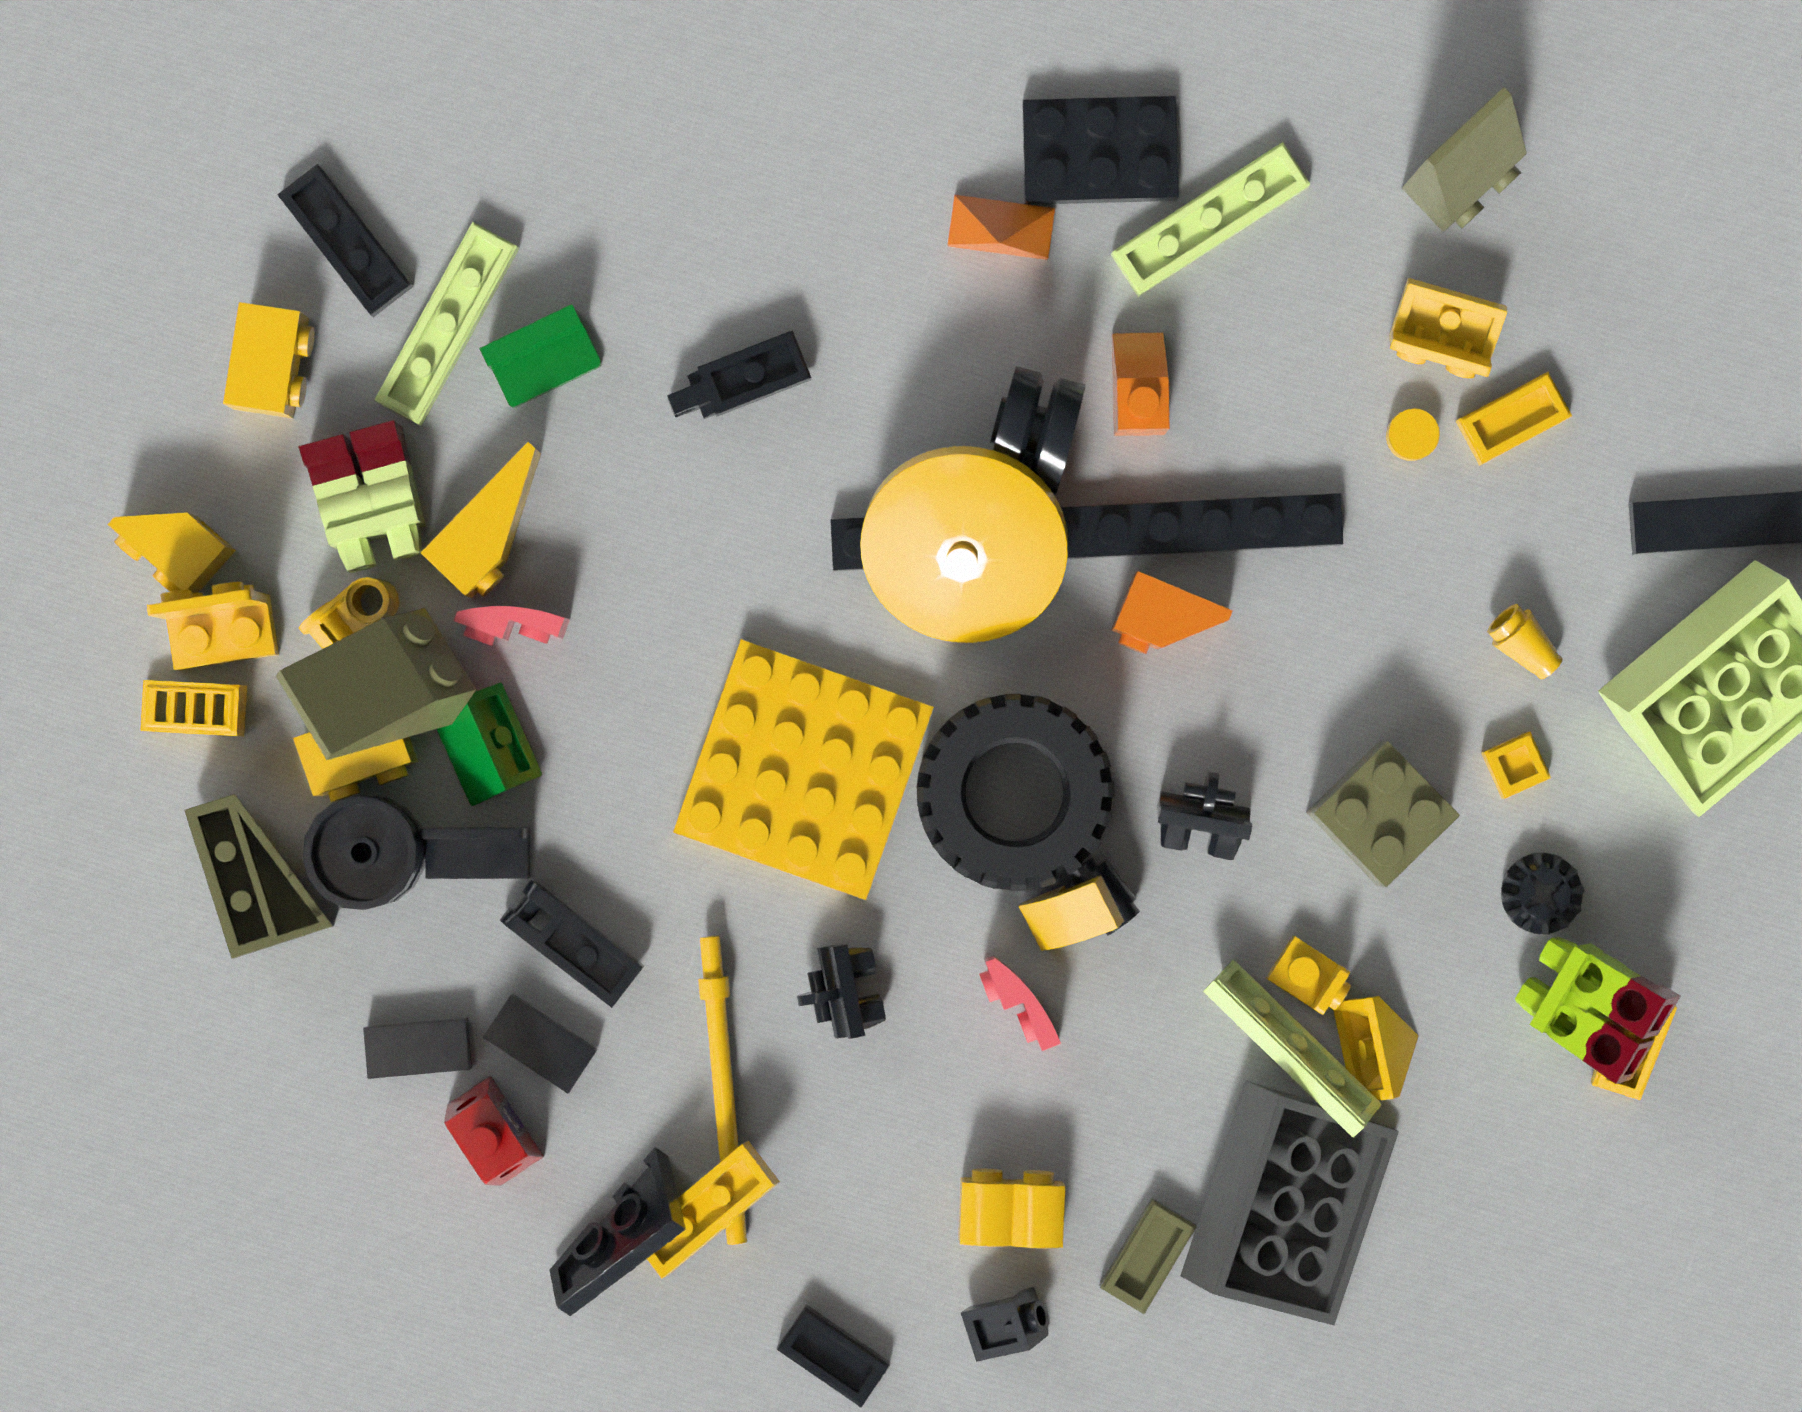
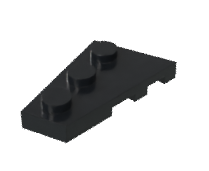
M654 1147L643 1160L648 1168L632 1186L624 1182L612 1196L616 1204L601 1223H589L550 1268L556 1308L567 1315L572 1316L686 1230L669 1156L658 1148Z

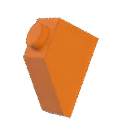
M1112 333L1114 436L1165 435L1170 429L1169 376L1164 334Z
M1137 571L1133 575L1111 631L1121 634L1118 641L1119 644L1142 654H1147L1149 647L1158 650L1228 621L1233 610Z

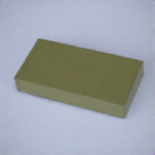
M1151 1198L1099 1285L1100 1288L1142 1314H1145L1195 1231L1196 1224Z

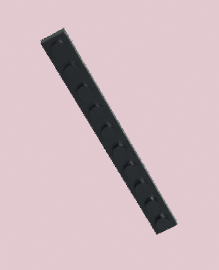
M1341 493L1061 507L1068 532L1067 560L1343 545ZM865 518L830 519L833 572L864 570L860 542Z

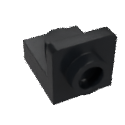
M1034 1287L1023 1289L1014 1297L970 1306L961 1312L976 1362L1029 1351L1049 1334L1048 1313L1044 1304L1038 1300Z

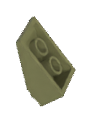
M1503 87L1429 156L1402 187L1442 232L1448 229L1454 222L1462 229L1485 208L1478 200L1491 187L1500 194L1522 173L1515 165L1527 152L1511 93Z
M425 608L383 618L279 670L276 678L326 760L451 725L476 691L475 686Z

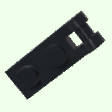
M530 879L522 890L525 896L515 909L509 907L500 918V921L608 1006L614 1007L644 968V965L557 899L545 887ZM540 908L552 916L542 931L530 922Z

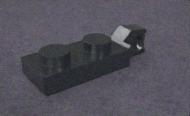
M792 330L698 366V371L687 375L691 386L667 395L675 418L700 409L703 418L706 419L714 415L716 417L811 381V375Z

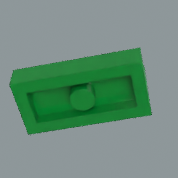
M573 304L479 348L487 366L493 371L509 406L512 408L521 406L586 375L602 365Z
M502 682L475 691L453 724L437 728L471 806L478 805L502 792L528 783L543 775Z

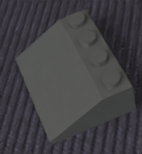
M1245 1081L1180 1276L1213 1295L1335 1325L1399 1131L1369 1121L1356 1136L1352 1137L1318 1103Z

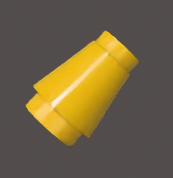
M1514 604L1500 613L1487 630V633L1493 638L1492 645L1531 673H1534L1540 680L1551 675L1563 661V658L1557 653V650L1531 610H1523L1518 604Z

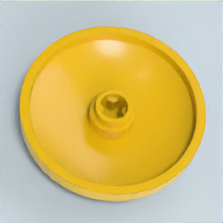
M972 446L944 447L927 451L904 462L888 475L877 488L867 508L862 527L860 542L861 559L864 572L873 592L885 608L902 623L924 635L944 641L958 643L984 642L998 639L1020 630L1035 620L1051 603L1058 592L1066 569L1068 532L1062 509L1056 497L1045 482L1030 468L1008 455L986 448Z

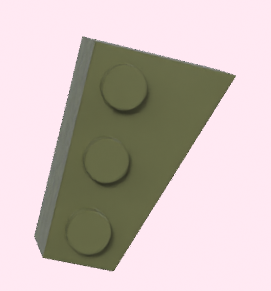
M235 794L184 810L231 959L334 927Z

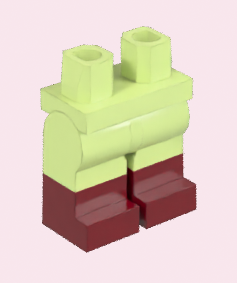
M395 420L351 431L349 432L351 440L344 434L298 446L317 499L328 545L338 550L339 556L348 572L356 573L377 566L370 541L383 537H388L393 559L395 560L421 555L422 539L419 527L426 526L420 507L402 426ZM356 454H357V456H358V460H359V463H360V467H361V471H362V475H363L365 484L363 483V479H362V476H361V472H360V468H359V465H358V461H357Z

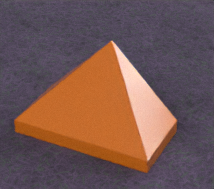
M954 195L948 247L1048 260L1055 208Z

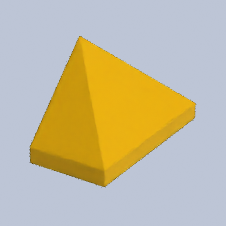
M1379 996L1343 1000L1339 1007L1333 1011L1345 1068L1378 1100L1400 1097L1419 1035Z

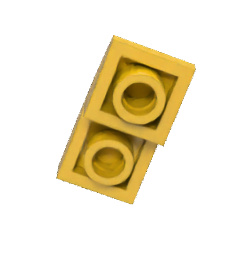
M1101 875L1068 889L1065 886L1059 887L1024 901L1019 905L1041 951L1071 945L1119 928L1124 922Z

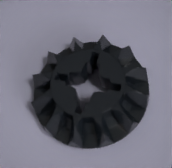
M1533 853L1517 860L1509 868L1502 882L1501 900L1507 916L1519 928L1534 934L1549 935L1568 928L1576 915L1581 912L1582 897L1585 889L1578 876V870L1561 856L1550 853ZM1530 876H1533L1535 880H1539L1543 885L1560 881V884L1555 887L1556 890L1551 894V898L1554 901L1553 906L1556 908L1555 911L1541 902L1535 905L1531 904L1528 907L1525 906L1532 901L1531 898L1536 894L1533 886L1534 882Z

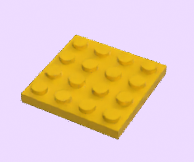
M741 639L673 833L866 900L934 707Z

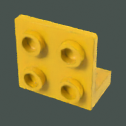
M243 582L217 584L211 586L213 595L203 596V593H192V590L171 591L160 594L161 603L147 605L148 616L166 619L174 670L180 671L279 655L270 595L255 591L254 585H243Z

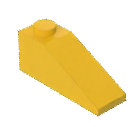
M529 442L512 457L421 552L464 596L471 599L477 593L482 597L486 596L504 577L500 569L507 563L541 453Z

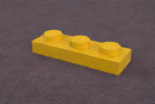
M750 1141L741 1144L679 1197L686 1230L647 1258L661 1279L669 1276L780 1183L779 1179Z

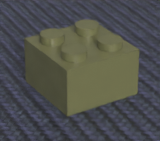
M1389 741L1378 742L1306 812L1377 886L1385 888L1460 816Z

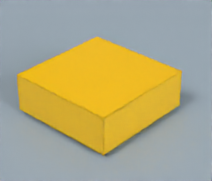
M1531 731L1522 733L1481 752L1501 799H1506L1551 778Z

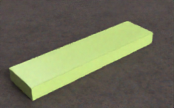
M1282 142L1112 251L1111 256L1139 297L1295 197L1311 184Z
M472 222L374 399L376 402L420 426L423 425L519 251L518 246Z
M1232 960L1203 991L1352 1137L1356 1136L1367 1125L1382 1105L1236 961Z

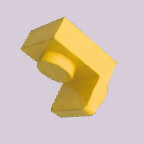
M1296 936L1291 937L1265 977L1322 1015L1328 1007L1336 1010L1351 987V984L1346 982L1351 971L1329 959Z

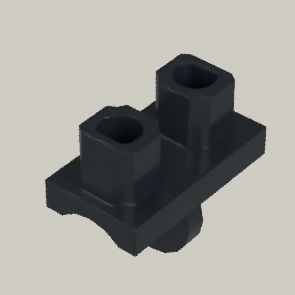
M1208 771L1204 785L1185 782L1183 795L1160 791L1157 813L1158 823H1160L1161 846L1179 851L1187 850L1191 830L1208 832L1210 835L1207 844V854L1216 858L1234 860L1242 839H1250L1252 823H1250L1251 809L1234 805L1236 792L1218 788L1219 773Z
M848 944L817 948L821 970L807 973L811 992L797 995L798 1006L813 1004L817 1023L831 1021L834 1037L837 1039L845 1037L853 1039L866 1036L864 1029L873 1027L886 1020L883 1000L880 995L873 994L858 998L854 980L855 978L875 974L876 964L873 950L871 948H848Z

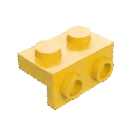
M1408 278L1389 333L1390 349L1397 351L1396 355L1399 358L1411 363L1425 364L1426 360L1446 365L1445 369L1448 372L1459 377L1474 378L1475 374L1488 377L1492 368L1491 357L1508 312L1507 306Z

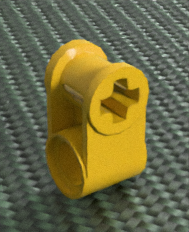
M371 577L359 578L353 581L335 598L322 605L307 617L299 626V630L303 635L310 634L323 649L383 618L394 616L399 607V595L395 587L388 581ZM374 586L380 591L383 603L377 613L368 615L361 606V597L366 589Z

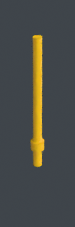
M720 936L700 937L703 978L698 979L700 1000H705L719 1162H721L739 1147L726 998L730 997L729 976H723ZM745 1212L725 1228L727 1244L735 1245L747 1242Z

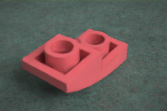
M487 606L457 611L454 622L466 625L463 636L491 646L495 637L508 641L515 622L521 624L518 634L547 644L550 635L563 639L570 621L567 618L548 612L513 606Z
M994 955L985 958L988 970L979 973L989 1001L993 1002L1000 999L1004 1010L1022 1003L1024 1004L1026 1011L1018 1013L1017 1017L1027 1043L1037 1040L1042 1051L1061 1044L1044 1008L1023 980Z

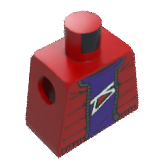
M491 1076L447 1105L444 1119L445 1126L485 1185L501 1186L544 1157Z

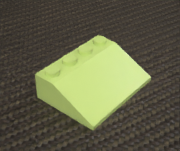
M1756 560L1598 690L1623 729L1690 810L1698 817L1802 732V600L1789 579Z

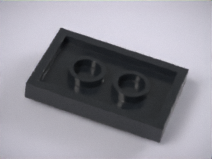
M1176 96L1031 99L1022 101L1025 204L1177 201L1179 195Z

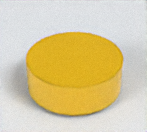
M1407 409L1400 412L1390 421L1386 430V441L1389 449L1395 456L1406 461H1417L1428 456L1436 448L1440 436L1439 427L1434 417L1421 409Z

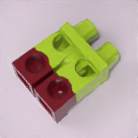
M1559 936L1552 937L1541 952L1539 961L1558 972L1557 978L1551 987L1536 977L1528 978L1515 997V1001L1533 1016L1529 1024L1541 1033H1546L1552 1040L1610 1081L1619 1084L1631 1080L1655 1041L1650 1037L1659 1034L1681 995L1664 985L1658 986L1629 969L1619 960L1603 953V950L1592 943L1577 945Z

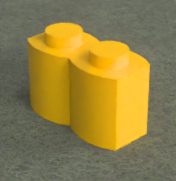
M972 1169V1177H960L959 1243L971 1246L1063 1248L1065 1184L1063 1181L1054 1180V1172L1027 1170L1023 1171V1179H1003L1002 1170Z

